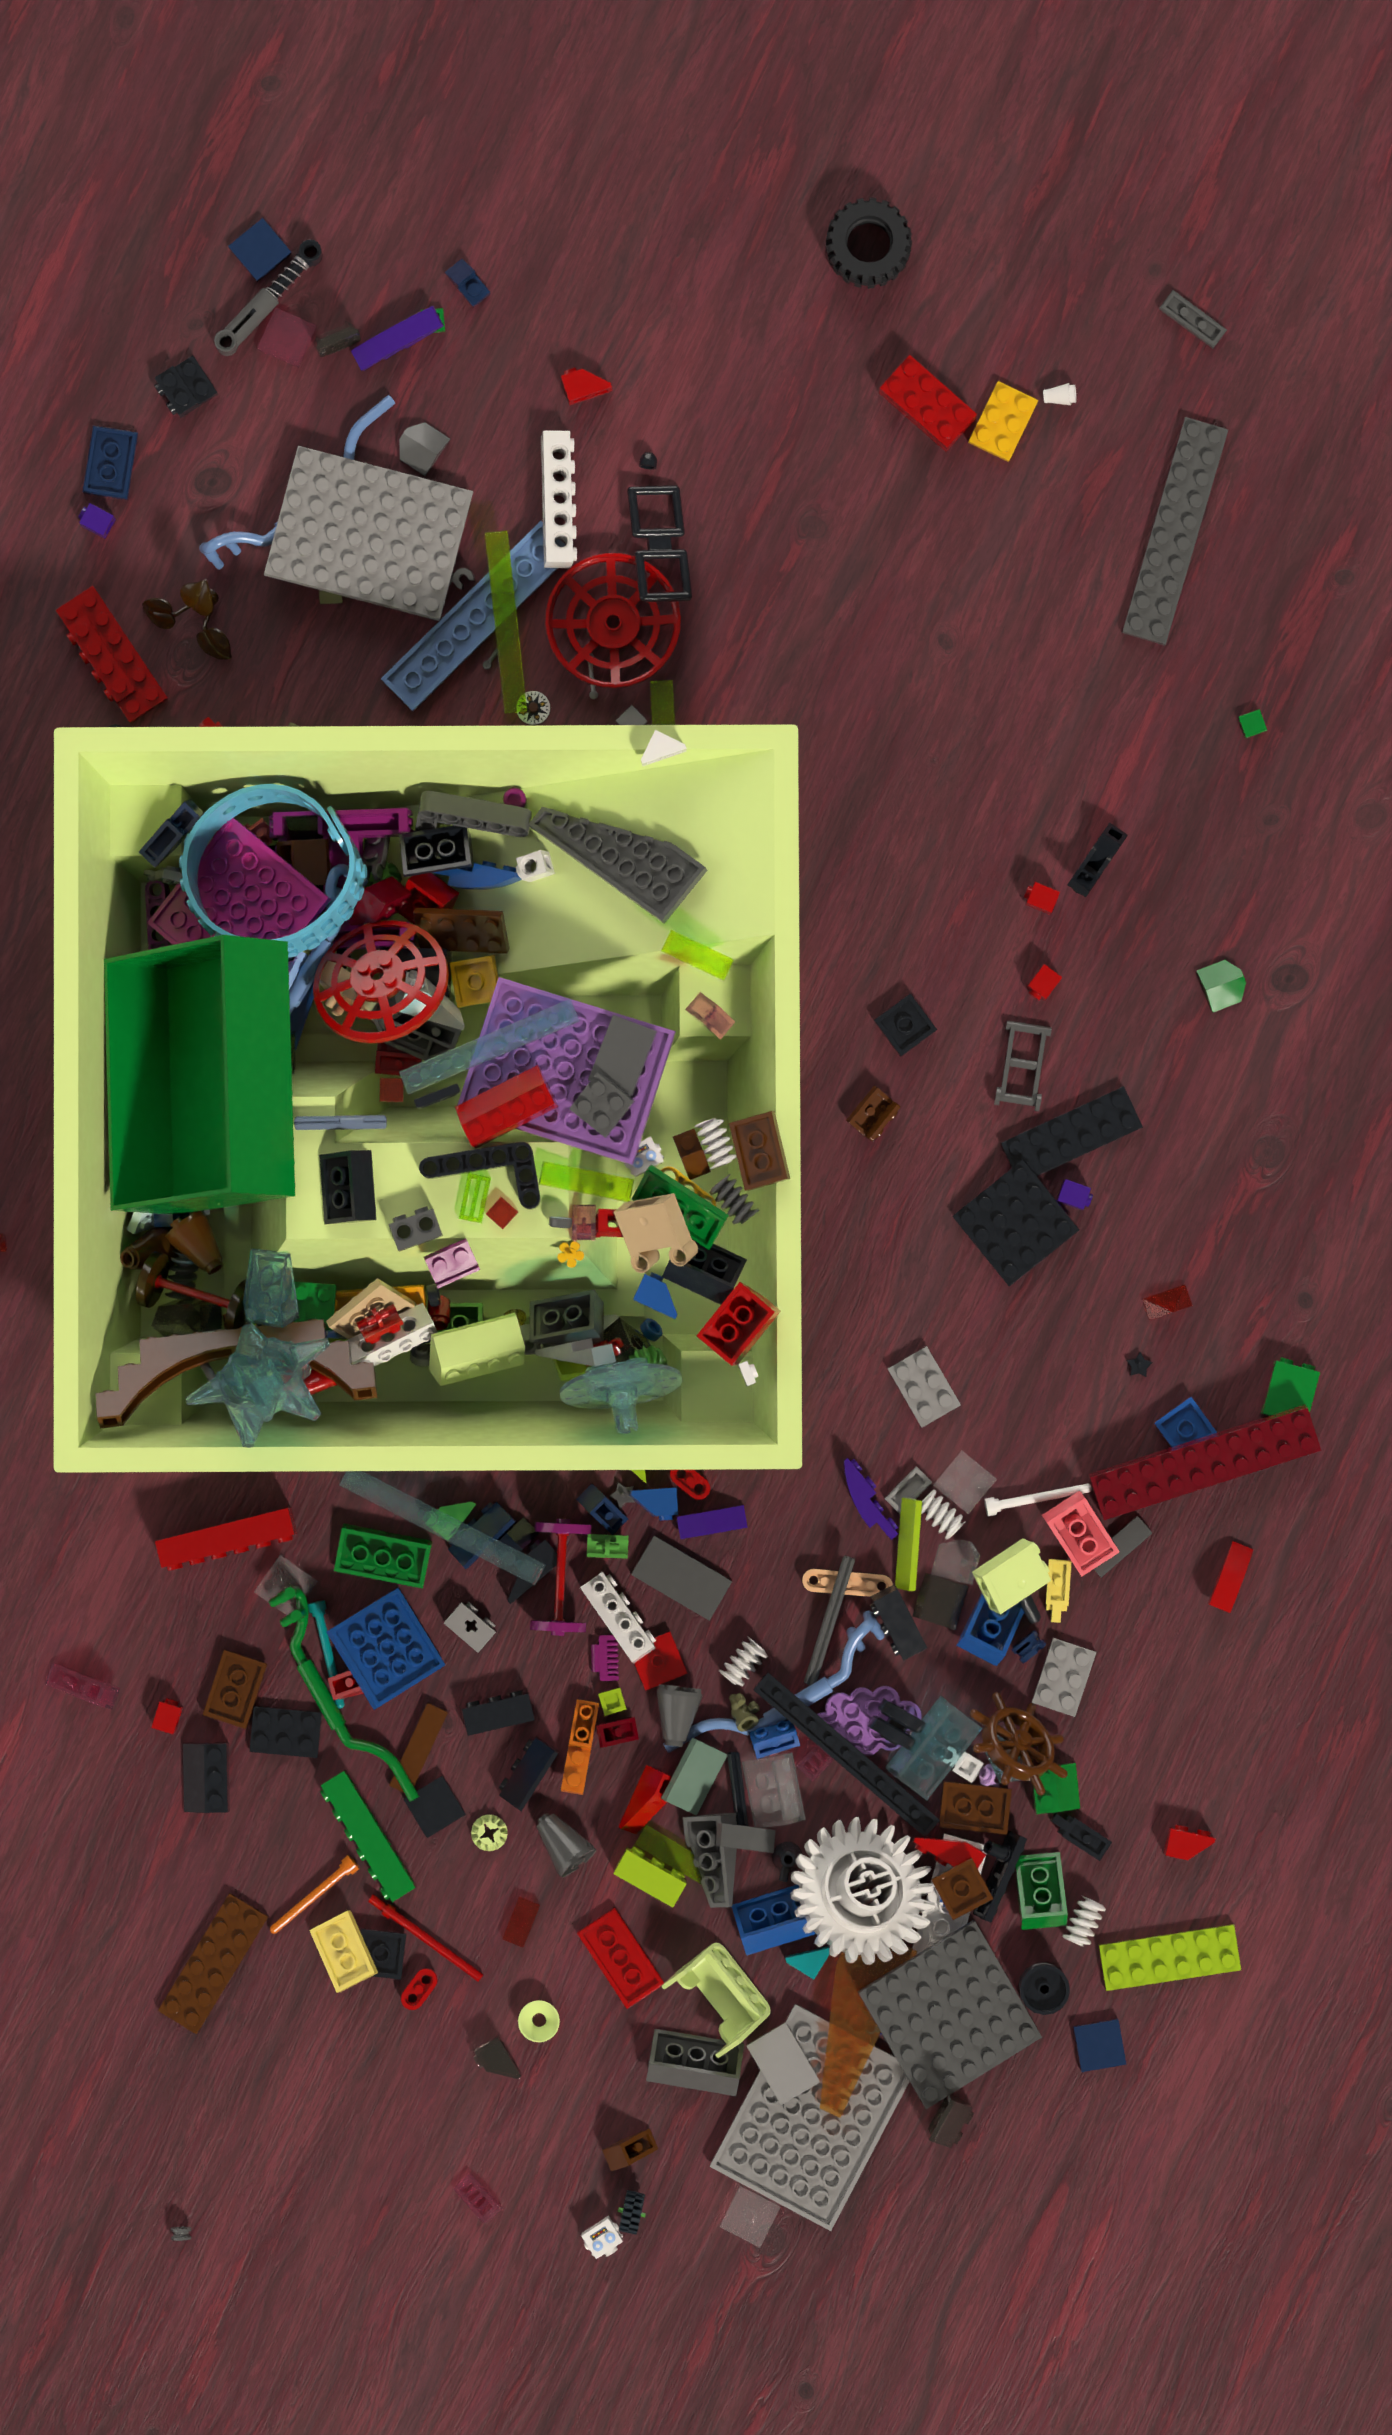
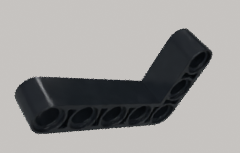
M526 1142L427 1157L419 1165L420 1173L427 1179L514 1166L521 1205L527 1210H533L541 1202L533 1150ZM519 1147H526L529 1150V1155L525 1159H519L516 1156V1150ZM498 1150L504 1151L506 1154V1158L502 1163H496L493 1160V1154ZM479 1154L482 1156L483 1162L480 1166L473 1167L470 1164L472 1155ZM451 1158H456L460 1162L459 1168L455 1171L447 1168V1162ZM433 1162L436 1164L437 1169L434 1174L428 1175L424 1172V1165L426 1163ZM525 1169L533 1173V1178L529 1182H523L519 1178L520 1173ZM530 1192L536 1195L537 1200L533 1205H526L523 1198L526 1193Z

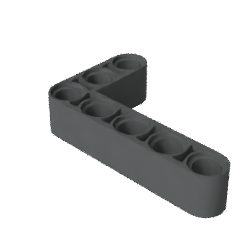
M424 791L420 798L415 831L434 829L438 822L515 837H526L529 834L530 826L528 824L531 821L532 812L527 808L436 791Z

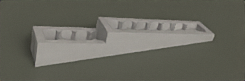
M592 1338L535 1350L536 1356L594 1367L616 1362L612 1344L593 1347Z

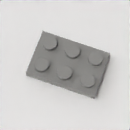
M927 1346L888 1368L890 1375L921 1428L961 1405Z
M1052 1638L1032 1703L1075 1717L1096 1652Z

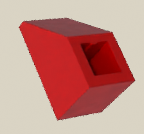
M1175 1824V1828L1169 1827L1164 1855L1189 1860L1214 1844L1216 1838L1210 1836L1211 1832L1198 1829L1197 1833L1189 1832V1827Z

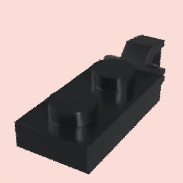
M1055 1813L1050 1820L1060 1827L1057 1832L1063 1838L1098 1861L1102 1859L1112 1843L1070 1815L1064 1819Z

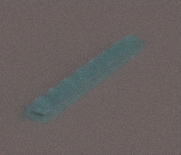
M568 999L399 1073L407 1093L411 1094L580 1022L572 1000Z

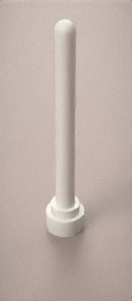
M1083 1484L1004 1500L994 1499V1497L985 1498V1509L987 1516H993L1005 1508L1068 1497L1078 1491L1082 1494L1089 1493L1093 1487L1091 1484Z

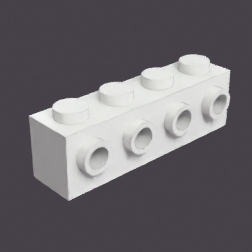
M601 1572L580 1588L631 1662L635 1663L656 1648L653 1644L656 1639L649 1630L645 1632L640 1626L643 1623L642 1619L636 1611L631 1613L627 1607L630 1602L623 1592L621 1594L617 1593L614 1588L617 1586V1583L610 1574L606 1576Z

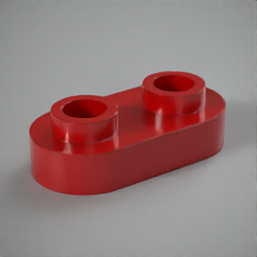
M678 1470L670 1471L671 1480L692 1498L701 1500L709 1495V1482L695 1470H684L686 1476L682 1479L677 1476ZM695 1485H703V1491L697 1493L694 1489Z
M423 1968L419 1970L403 1991L401 2003L406 2009L416 2010L420 2008L435 1988L438 1978L432 1969ZM425 1975L431 1979L428 1984L422 1981V1977ZM410 1994L417 1996L415 2002L409 2001L408 1996Z

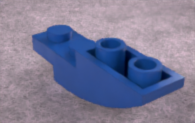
M483 861L482 865L474 863L473 868L464 867L433 872L449 876L448 886L468 890L495 889L522 880L516 873V868L504 865L503 869L496 868V863Z

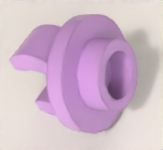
M987 1764L979 1772L980 1783L984 1786L999 1787V1784L995 1783L994 1779L996 1775L1002 1776L1003 1772L996 1769L995 1765Z

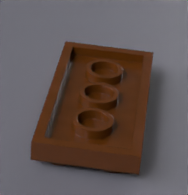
M415 907L413 912L415 925L424 929L435 938L442 949L459 952L505 954L509 951L503 911ZM417 932L419 947L434 949L430 942Z

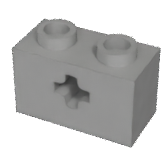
M461 1602L444 1624L479 1653L496 1633L493 1629L496 1625L487 1617L484 1619L480 1618L476 1614L479 1610L470 1602L466 1605ZM475 1620L477 1622L475 1626L478 1629L476 1631L473 1629L468 1631L466 1629L468 1627L466 1621L472 1622Z

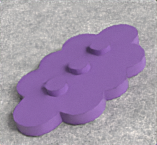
M889 1686L878 1687L873 1692L867 1688L859 1687L850 1695L843 1692L834 1693L825 1703L826 1712L817 1714L860 1752L869 1756L875 1754L880 1748L893 1751L900 1747V1745L896 1746L882 1738L878 1732L867 1726L873 1716H879L887 1721L888 1717L878 1710V1706L883 1698L921 1719L920 1708L911 1701H900L898 1693Z

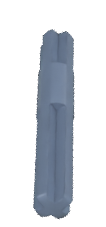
M385 1115L296 1116L294 1119L296 1130L385 1129L387 1126Z

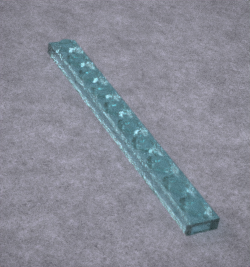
M346 1471L339 1484L352 1493L534 1586L546 1566L530 1556L363 1471Z

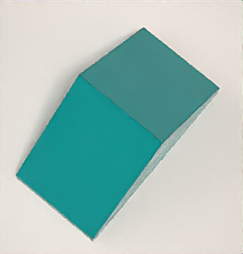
M830 1946L785 1956L786 1963L814 1980L830 1955Z

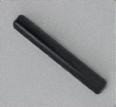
M737 1751L729 1752L727 1756L737 1825L748 1826L740 1753Z

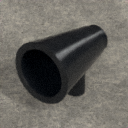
M793 1842L780 1843L775 1847L772 1854L773 1863L780 1870V1881L787 1882L789 1873L799 1868L795 1861L797 1856L802 1854V1851ZM787 1855L793 1858L790 1864L784 1862V1857Z

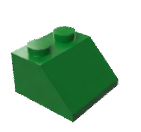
M1076 1763L1058 1764L1067 1771L1068 1775L1066 1778H1061L1048 1769L1040 1777L1045 1788L1044 1795H1038L1032 1784L1036 1814L1080 1809Z

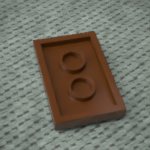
M769 1111L729 1123L745 1191L790 1179L775 1111Z
M224 1650L203 1715L246 1729L268 1664Z
M944 1781L939 1827L1007 1835L1012 1789Z

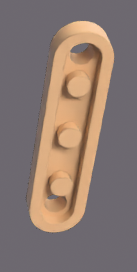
M810 1569L803 1575V1586L811 1592L832 1593L838 1571ZM851 1572L844 1595L871 1597L880 1592L877 1588L879 1582H884L886 1588L892 1586L893 1583L885 1575ZM811 1576L818 1578V1582L815 1585L809 1582Z

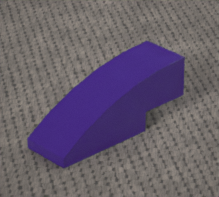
M744 1505L677 1517L680 1539L748 1528Z

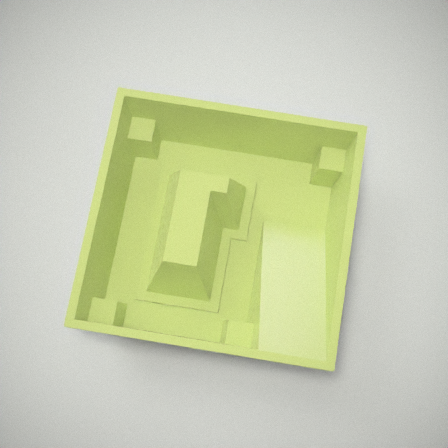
M796 725L56 728L54 730V1470L56 1472L800 1469L802 1467L798 727ZM655 730L685 744L687 752L642 767L641 758ZM258 784L284 785L307 794L319 803L325 811H328L327 807L332 806L334 810L408 808L413 813V816H409V818H413V827L411 829L415 830L420 798L424 791H436L504 804L503 796L505 792L510 788H519L525 793L526 805L524 808L532 812L531 820L542 807L567 813L569 816L576 818H585L594 823H603L621 828L644 837L646 835L662 842H671L706 867L708 871L665 924H663L531 827L526 837H515L468 828L471 834L473 851L472 868L474 863L482 865L483 861L496 863V868L503 869L504 865L516 868L518 865L516 858L543 850L550 853L555 874L533 882L520 880L511 885L488 890H468L452 887L459 892L453 909L503 911L509 951L507 954L450 952H452V962L495 955L498 977L676 1032L641 1139L643 1141L651 1136L654 1143L659 1144L661 1148L660 1153L664 1156V1163L656 1166L659 1170L670 1166L688 1178L673 1136L691 1129H695L697 1134L702 1128H695L696 1124L713 1118L723 1119L724 1122L719 1125V1128H726L727 1131L722 1134V1137H730V1140L725 1145L733 1146V1149L728 1152L729 1154H736L729 1123L769 1111H775L790 1174L789 1180L745 1191L737 1157L730 1163L711 1169L710 1173L691 1180L711 1195L709 1192L712 1187L731 1174L728 1180H737L733 1187H742L739 1195L748 1194L745 1203L753 1201L754 1204L751 1210L757 1208L760 1210L743 1224L732 1223L735 1215L728 1217L714 1242L715 1245L747 1259L735 1287L739 1282H742L763 1295L781 1310L740 1362L747 1361L749 1365L754 1364L758 1377L755 1378L756 1383L746 1386L739 1366H731L697 1337V1334L721 1306L720 1304L663 1278L662 1282L666 1283L677 1312L676 1319L633 1300L645 1274L649 1276L653 1272L662 1277L670 1260L669 1251L671 1247L657 1249L660 1254L658 1262L647 1272L639 1273L631 1266V1256L623 1237L601 1236L596 1238V1213L598 1209H618L623 1203L633 1201L631 1199L644 1173L635 1177L631 1175L630 1169L626 1168L624 1162L518 1129H514L476 1149L516 1142L528 1143L533 1150L541 1202L536 1209L527 1210L521 1205L514 1166L436 1179H427L420 1173L419 1165L424 1158L475 1149L471 1146L455 1109L461 1093L422 1109L416 1108L414 1099L454 1084H458L462 1092L490 1002L459 1007L465 1027L461 1031L455 1050L429 1061L422 1060L421 1076L410 1077L375 1074L378 1043L355 1042L335 1033L320 1016L313 999L295 1055H291L295 1196L210 1209V1214L206 1216L224 1265L219 1271L211 1275L200 1268L194 1272L197 1274V1279L193 1281L196 1284L195 1289L230 1300L236 1287L243 1280L256 1283L258 1297L288 1295L290 1281L335 1284L336 1291L365 1289L378 1278L391 1287L424 1285L427 1305L429 1299L427 1285L435 1282L424 1260V1256L466 1238L480 1270L438 1288L440 1295L448 1298L450 1303H483L484 1320L515 1313L519 1326L530 1324V1301L595 1290L604 1303V1316L617 1315L621 1318L627 1334L623 1344L627 1346V1344L644 1342L646 1348L651 1345L655 1348H660L667 1359L666 1373L661 1374V1379H654L653 1383L647 1381L643 1384L640 1380L636 1381L630 1372L626 1373L622 1360L617 1355L615 1356L616 1362L604 1365L606 1369L605 1376L561 1381L552 1358L532 1354L524 1355L523 1365L440 1386L430 1372L429 1366H417L410 1361L411 1350L374 1367L378 1398L354 1400L341 1387L336 1385L306 1398L282 1401L275 1382L279 1374L274 1366L262 1368L264 1373L262 1380L219 1390L212 1388L201 1367L197 1366L162 1384L138 1406L124 1426L100 1429L97 1420L96 1393H101L105 1390L119 1391L118 1366H124L128 1363L141 1364L139 1340L148 1337L159 1338L168 1337L172 1334L186 1335L199 1332L198 1305H215L193 1297L189 1299L170 1298L165 1293L172 1292V1290L164 1288L159 1300L151 1308L137 1304L136 1287L141 1270L124 1267L121 1263L120 1255L126 1247L149 1230L136 1234L129 1232L127 1228L134 1212L111 1211L104 959L148 950L145 886L149 880H147L148 876L143 875L144 870L158 871L161 870V867L166 868V866L180 869L179 859L183 855L184 840L156 868L139 851L184 801L191 799L205 813L215 803L239 789ZM276 802L252 807L234 818L243 825L247 823L253 825L263 818L269 825V815H273V812L311 810L297 804ZM318 815L287 816L289 827L293 831L318 830ZM437 822L436 828L447 827V826H453V825L443 824V823H438V822ZM390 837L386 861L396 865L402 875L403 880L401 884L405 887L411 876L404 877L400 839L399 837ZM363 838V851L366 838ZM272 840V843L268 846L276 845L278 841ZM535 861L531 864L532 872L536 869ZM432 873L448 884L449 876ZM157 883L153 887V893L158 896L162 892V887ZM169 885L170 893L176 885ZM157 906V907L155 908L154 913L157 911V909H158L160 906ZM399 913L393 914L388 919L385 918L380 920H395L411 923ZM156 931V939L162 941L164 937ZM416 933L414 935V940H412L411 942H413L417 948H420L418 936ZM356 949L351 954V958L358 960L367 954V949ZM305 950L303 952L309 956L311 950ZM347 967L346 970L351 972L352 968ZM379 973L373 976V980L380 979ZM451 975V993L448 999L457 1006ZM319 983V993H320V992L324 991L325 989H324L323 986ZM326 1000L322 1001L323 1007L329 1016L342 1025L348 1012L344 1010L341 1016H335L331 1013L333 1008L325 1005ZM356 1017L351 1027L354 1031L378 1032L375 1024L368 1019ZM385 1115L387 1118L385 1129L296 1130L294 1127L296 1116ZM697 1134V1137H698L699 1142H700V1144H701V1141H702L704 1138H706V1137H705V1136H698V1134ZM701 1145L703 1151L709 1146ZM519 1147L516 1150V1156L519 1159H525L529 1155V1150L526 1147ZM350 1150H371L376 1220L324 1225L319 1155ZM501 1150L493 1154V1160L496 1163H502L506 1158L505 1152ZM479 1154L472 1155L470 1158V1164L473 1167H478L483 1162V1158ZM705 1154L706 1159H708L712 1154ZM451 1158L447 1162V1168L451 1171L457 1170L460 1166V1162L456 1158ZM428 1162L424 1165V1172L431 1175L436 1172L437 1166L435 1163ZM708 1163L709 1168H711L715 1163ZM525 1169L520 1173L519 1178L523 1182H529L533 1178V1173ZM665 1172L666 1175L670 1176L674 1180L676 1179L675 1174L673 1172ZM685 1185L686 1188L694 1192L691 1186ZM530 1192L526 1193L523 1198L526 1205H533L537 1200L536 1195ZM718 1193L713 1194V1195H711V1196H712L714 1199H716V1197L718 1196ZM724 1201L716 1202V1207L722 1210L721 1206ZM426 1206L429 1210L434 1209L443 1236L399 1252L389 1224L393 1223L392 1219L404 1214L407 1218L415 1215V1210ZM730 1208L723 1209L722 1211L727 1214ZM426 1217L420 1221V1228L424 1231L430 1230L433 1226V1221L430 1218ZM549 1217L572 1218V1227H550ZM609 1223L608 1226H609V1227H616V1224H615V1223ZM403 1225L398 1229V1236L405 1239L410 1236L411 1230L409 1226ZM572 1241H577L580 1244V1248L577 1251H583L584 1258L581 1261L576 1260V1266L570 1268L567 1266V1260L564 1263L558 1261L557 1256L562 1252L559 1246L563 1242H567L570 1247ZM169 1270L168 1275H175V1272ZM222 1307L223 1321H224V1329H225V1318H226L227 1308ZM646 1319H653L661 1326L663 1334L657 1341H650L642 1334L640 1325ZM250 1322L249 1326L256 1325V1322ZM632 1345V1347L634 1346L636 1349L640 1348L639 1345ZM232 1357L209 1362L218 1380L252 1373L244 1357ZM312 1368L302 1370L299 1379L306 1375Z

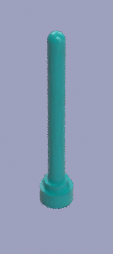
M325 1600L309 1603L308 1610L316 1620L330 1678L338 1675L330 1639L326 1633L327 1627L324 1614H326L325 1610L327 1607ZM344 1699L335 1700L339 1709L344 1707Z

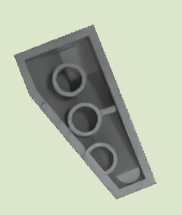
M715 1813L683 1817L685 1841L687 1847H691L695 1858L693 1863L700 1871L702 1877L701 1884L710 1908L732 1907L737 1849L715 1845L717 1823L737 1825L736 1813Z

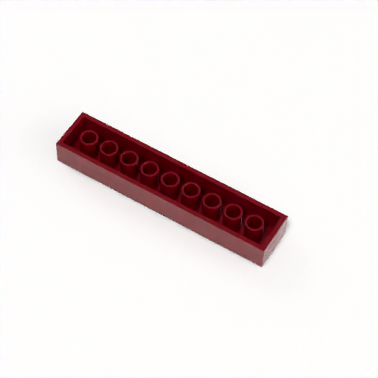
M1305 1404L1090 1473L1089 1476L1103 1519L1107 1520L1322 1450L1308 1407Z

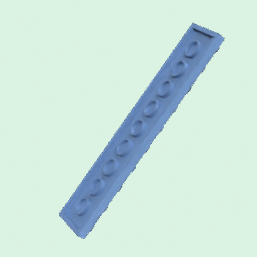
M540 521L381 678L412 711L425 701L558 569L544 568L543 522ZM560 539L555 540L557 546H566Z

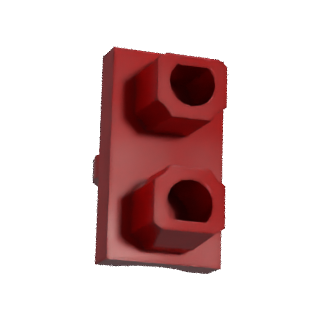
M394 1305L379 1312L374 1308L371 1310L373 1315L356 1322L366 1343L370 1342L371 1344L378 1342L381 1335L387 1332L394 1334L400 1331V1326L404 1325Z

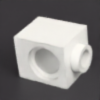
M538 850L516 858L518 864L516 866L517 874L524 881L533 882L555 874L550 853L547 851ZM535 861L536 869L532 872L531 864Z

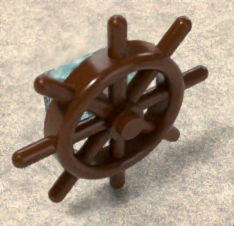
M995 1692L992 1695V1699L998 1711L989 1718L976 1709H972L969 1713L970 1717L983 1725V1743L975 1744L973 1751L976 1753H986L999 1783L1007 1785L1013 1781H1031L1036 1793L1040 1796L1044 1795L1045 1788L1040 1777L1048 1769L1061 1778H1066L1068 1775L1064 1768L1053 1762L1055 1755L1054 1744L1062 1743L1064 1737L1062 1735L1049 1734L1044 1725L1034 1717L1036 1711L1034 1703H1029L1026 1711L1006 1707L1001 1694ZM1004 1722L1006 1729L998 1725V1723ZM1015 1724H1017V1725L1020 1726V1728H1019L1018 1731H1017V1728H1016ZM1038 1746L1039 1752L1032 1747ZM1031 1758L1037 1761L1039 1765L1034 1766Z

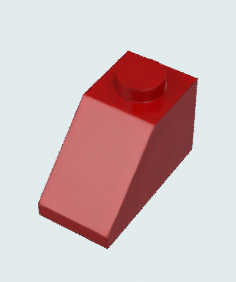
M571 368L564 371V375H561V381L569 405L612 392L610 382L584 369L577 370V368Z
M350 1671L327 1678L333 1700L364 1694Z

